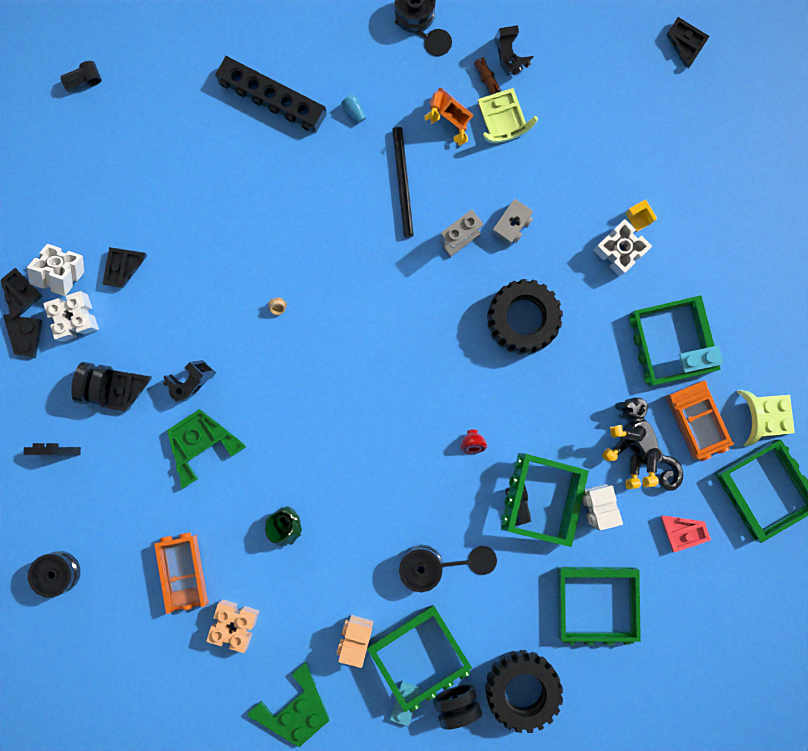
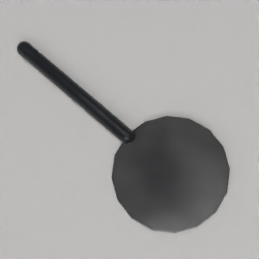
M434 29L428 34L421 31L416 32V34L425 37V47L432 55L442 56L451 49L452 37L443 29Z
M479 546L471 551L469 560L443 563V567L469 564L475 573L486 575L495 569L497 556L491 548Z

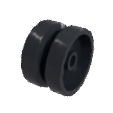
M395 0V18L397 23L408 32L425 31L432 25L435 19L436 0Z
M81 362L76 368L72 380L71 395L74 403L84 405L90 403L92 406L104 408L108 403L113 368L100 364L96 367L93 363Z
M429 545L413 546L405 553L400 562L399 574L401 581L414 592L423 593L432 590L438 585L442 577L444 566L442 557L436 549ZM423 566L424 569L419 570L418 567Z
M55 551L38 557L31 564L28 571V582L31 589L37 595L45 598L56 597L72 590L80 578L78 560L72 554L65 551Z
M473 685L455 686L440 692L433 698L436 711L441 712L438 718L442 729L451 730L469 725L483 715L479 702L474 701L477 695Z

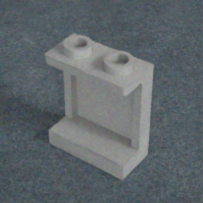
M471 209L441 232L439 243L448 255L452 257L481 235L478 229L483 226V222Z

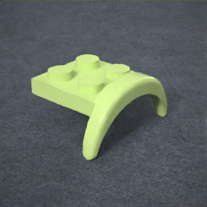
M514 88L480 98L477 101L488 134L484 132L483 136L490 143H502L520 137L532 129L538 121L537 116H534L527 123L525 122Z
M737 390V393L748 403L752 416L751 434L743 444L744 447L755 444L762 436L795 433L790 395L756 397L749 391Z

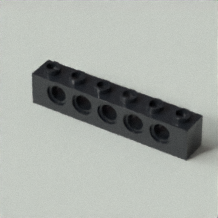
M225 56L215 74L218 84L223 88H231L239 96L251 98V101L256 105H264L268 107L270 112L284 115L286 120L301 124V127L307 131L313 130L317 132L327 114L324 105L228 56ZM238 76H241V77H242L241 80H239V81H234V79H235L236 77H238ZM252 85H258L257 89H250ZM270 93L275 94L273 98H266ZM287 101L291 102V105H290V106H288V107H284V106H283V104H284L285 102H287ZM302 110L308 111L306 115H299Z

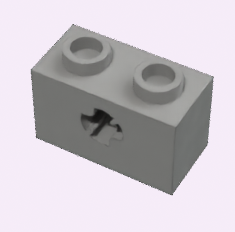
M514 199L493 228L491 234L509 246L512 242L517 243L522 236L520 232L522 228H527L532 222L533 218L531 215L533 211ZM516 221L517 224L514 227L510 225L511 222Z

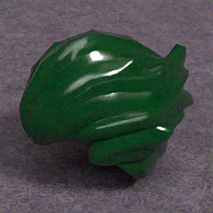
M289 506L281 507L266 517L265 534L270 542L280 546H287V544L292 545L301 536L300 516L293 508Z

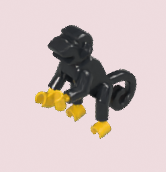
M634 397L626 399L625 402L616 403L615 408L623 412V414H619V417L628 420L623 430L622 425L610 427L611 436L613 438L620 437V441L613 447V451L610 448L606 449L602 457L608 462L614 461L618 455L629 447L634 455L630 459L631 479H627L625 482L627 489H636L641 486L637 476H639L640 465L643 464L647 465V473L649 475L642 479L644 487H654L659 482L660 487L665 491L676 490L683 481V468L675 458L663 455V452L660 450L653 427L644 419L648 411L647 402L642 398ZM657 463L668 464L673 468L675 476L670 484L668 483V478L673 476V471H663L658 480L654 476L657 473Z

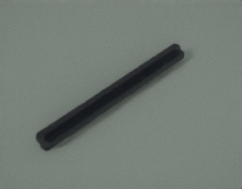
M394 127L392 130L404 237L408 238L413 237L414 232L402 127Z

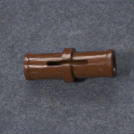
M480 58L481 61L477 59L474 62V66L477 68L481 76L480 80L482 83H485L490 95L501 92V88L494 78L495 74L489 69L485 58Z

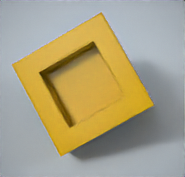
M646 199L625 212L636 232L657 220Z

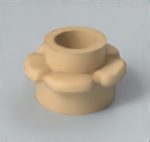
M277 297L268 302V309L272 314L281 315L285 312L287 303L283 298Z

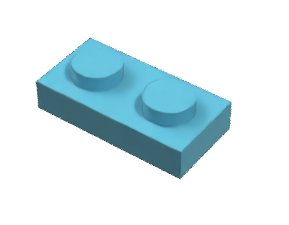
M719 345L679 354L683 373L723 364Z
M402 680L399 690L406 702L419 695L421 686ZM396 699L390 720L409 726L413 712L410 713L409 710L404 712Z

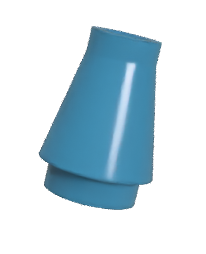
M354 94L349 95L341 102L342 108L358 124L367 118L358 97H355Z

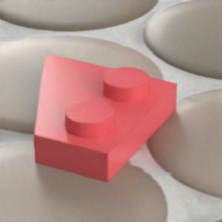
M665 515L660 516L671 550L674 553L711 541L704 521Z

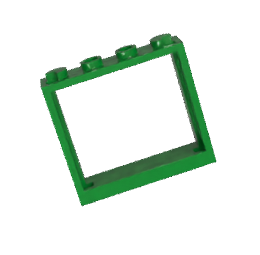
M702 295L639 309L630 313L629 324L631 328H634L635 335H633V340L639 348L638 360L641 365L643 364V379L648 384V387L721 370L720 365L655 379L640 317L689 305L701 349L715 346Z
M772 440L715 473L753 540L759 543L768 540L808 516V479L801 474L798 469L800 468L798 462L791 457L788 452L789 447L785 446L782 440ZM773 449L806 505L762 529L730 473Z
M518 453L517 460L514 462V473L509 481V494L505 498V512L501 516V530L572 547L589 470L525 453ZM529 462L572 472L558 537L515 527Z
M558 567V638L564 641V643H570L571 645L576 644V642H583V644L594 645L595 642H603L606 645H614L615 642H623L625 645L641 642L640 570L636 567ZM565 577L629 578L630 632H566Z
M434 605L367 648L404 712L408 710L410 713L420 707V702L425 699L427 702L437 696V691L442 688L447 690L454 685L453 681L455 679L467 677L470 674L469 670L472 669ZM434 616L463 663V666L406 702L377 652Z

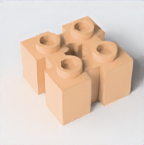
M223 599L218 603L213 618L217 619L218 622L211 626L206 642L219 646L226 642L230 644L229 649L245 653L253 634L248 632V630H252L255 626L259 610L246 606L239 610L236 609L237 603ZM232 622L235 623V624H234V627H236L235 629H232V628L230 627V624H231Z
M351 615L350 620L346 619L342 631L345 639L340 640L336 654L340 656L338 662L362 668L374 621Z

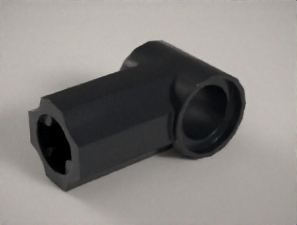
M85 61L79 65L78 69L60 76L67 92L85 85L95 86L102 81L94 61Z
M525 484L515 525L532 522ZM510 487L505 488L506 496L509 494Z

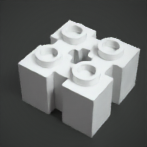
M626 219L593 250L603 261L608 258L612 262L609 267L619 277L628 271L636 263L635 261L640 259L652 247L642 235L637 238L633 234L636 229Z
M47 244L39 253L40 259L34 258L27 266L29 284L42 289L50 287L51 292L66 296L73 287V282H77L84 274L83 256L71 251L65 254L62 253L61 248Z
M79 291L67 295L66 301L57 298L43 303L47 317L54 320V324L50 326L55 340L65 342L77 338V332L86 335L99 330L95 316L88 312V310L92 309L88 294Z
M602 484L587 488L584 491L582 503L589 510L586 514L587 522L593 528H597V530L623 525L612 485Z

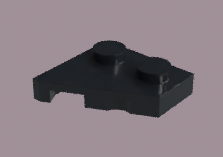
M677 17L666 34L688 69L710 37L680 17Z
M109 247L102 284L124 288L145 260L147 254Z
M16 268L0 279L5 292V300L9 307V315L13 320L43 297Z
M4 314L3 317L14 354L36 358L43 320L20 316L13 320L10 315Z
M113 370L107 408L128 411L152 377Z
M32 443V447H24V455H81V447H59V443H46L45 447V443Z

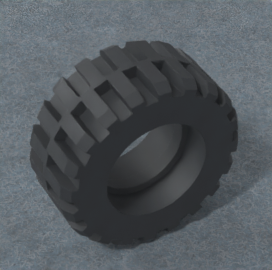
M520 279L518 282L512 281L507 286L504 285L492 299L487 312L488 329L491 331L492 338L497 340V344L500 347L506 348V351L516 352L520 355L533 354L544 349L557 337L558 331L562 326L561 317H563V310H560L559 306L561 303L560 300H556L554 297L556 295L554 291L550 292L547 289L548 286L544 283L540 285L537 283L538 281L533 279L531 281L526 279ZM518 300L531 301L541 311V326L532 334H518L507 323L508 308Z
M520 650V653H515V651L509 652L507 657L502 655L497 664L493 663L491 666L492 671L488 672L486 677V698L492 714L495 715L499 723L504 724L505 728L509 730L514 728L517 733H522V730H526L527 733H533V729L537 727L539 731L544 729L543 724L547 722L550 725L554 721L552 717L553 715L558 716L560 712L559 705L563 703V697L561 696L563 686L560 683L561 680L547 659L543 656H538L535 652L527 653L526 650ZM530 674L537 677L541 683L542 692L539 699L533 705L524 708L511 705L505 695L507 684L515 676Z

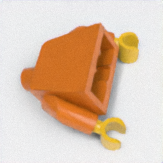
M440 87L432 94L429 100L431 111L424 116L425 120L430 119L432 125L440 119V113L457 127L459 134L453 138L454 142L460 146L468 141L465 131L467 123L474 115Z

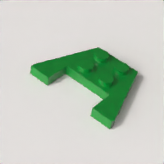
M201 409L167 430L182 489L199 479L188 462L219 441L223 443L231 457L247 447Z
M307 662L292 673V676L304 691L283 710L274 716L261 701L247 714L253 720L298 747H301L330 720Z

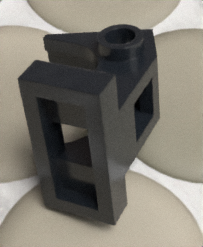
M518 25L499 28L494 37L498 48L500 66L507 76L512 73L514 76L524 70L523 66L528 68L531 65V60L534 58V56L519 57L513 52L512 43L519 34Z
M203 360L193 361L184 367L189 372L186 382L182 383L170 374L168 376L164 375L165 381L163 384L168 386L171 398L175 402H179L193 397L208 379L213 378L216 372Z

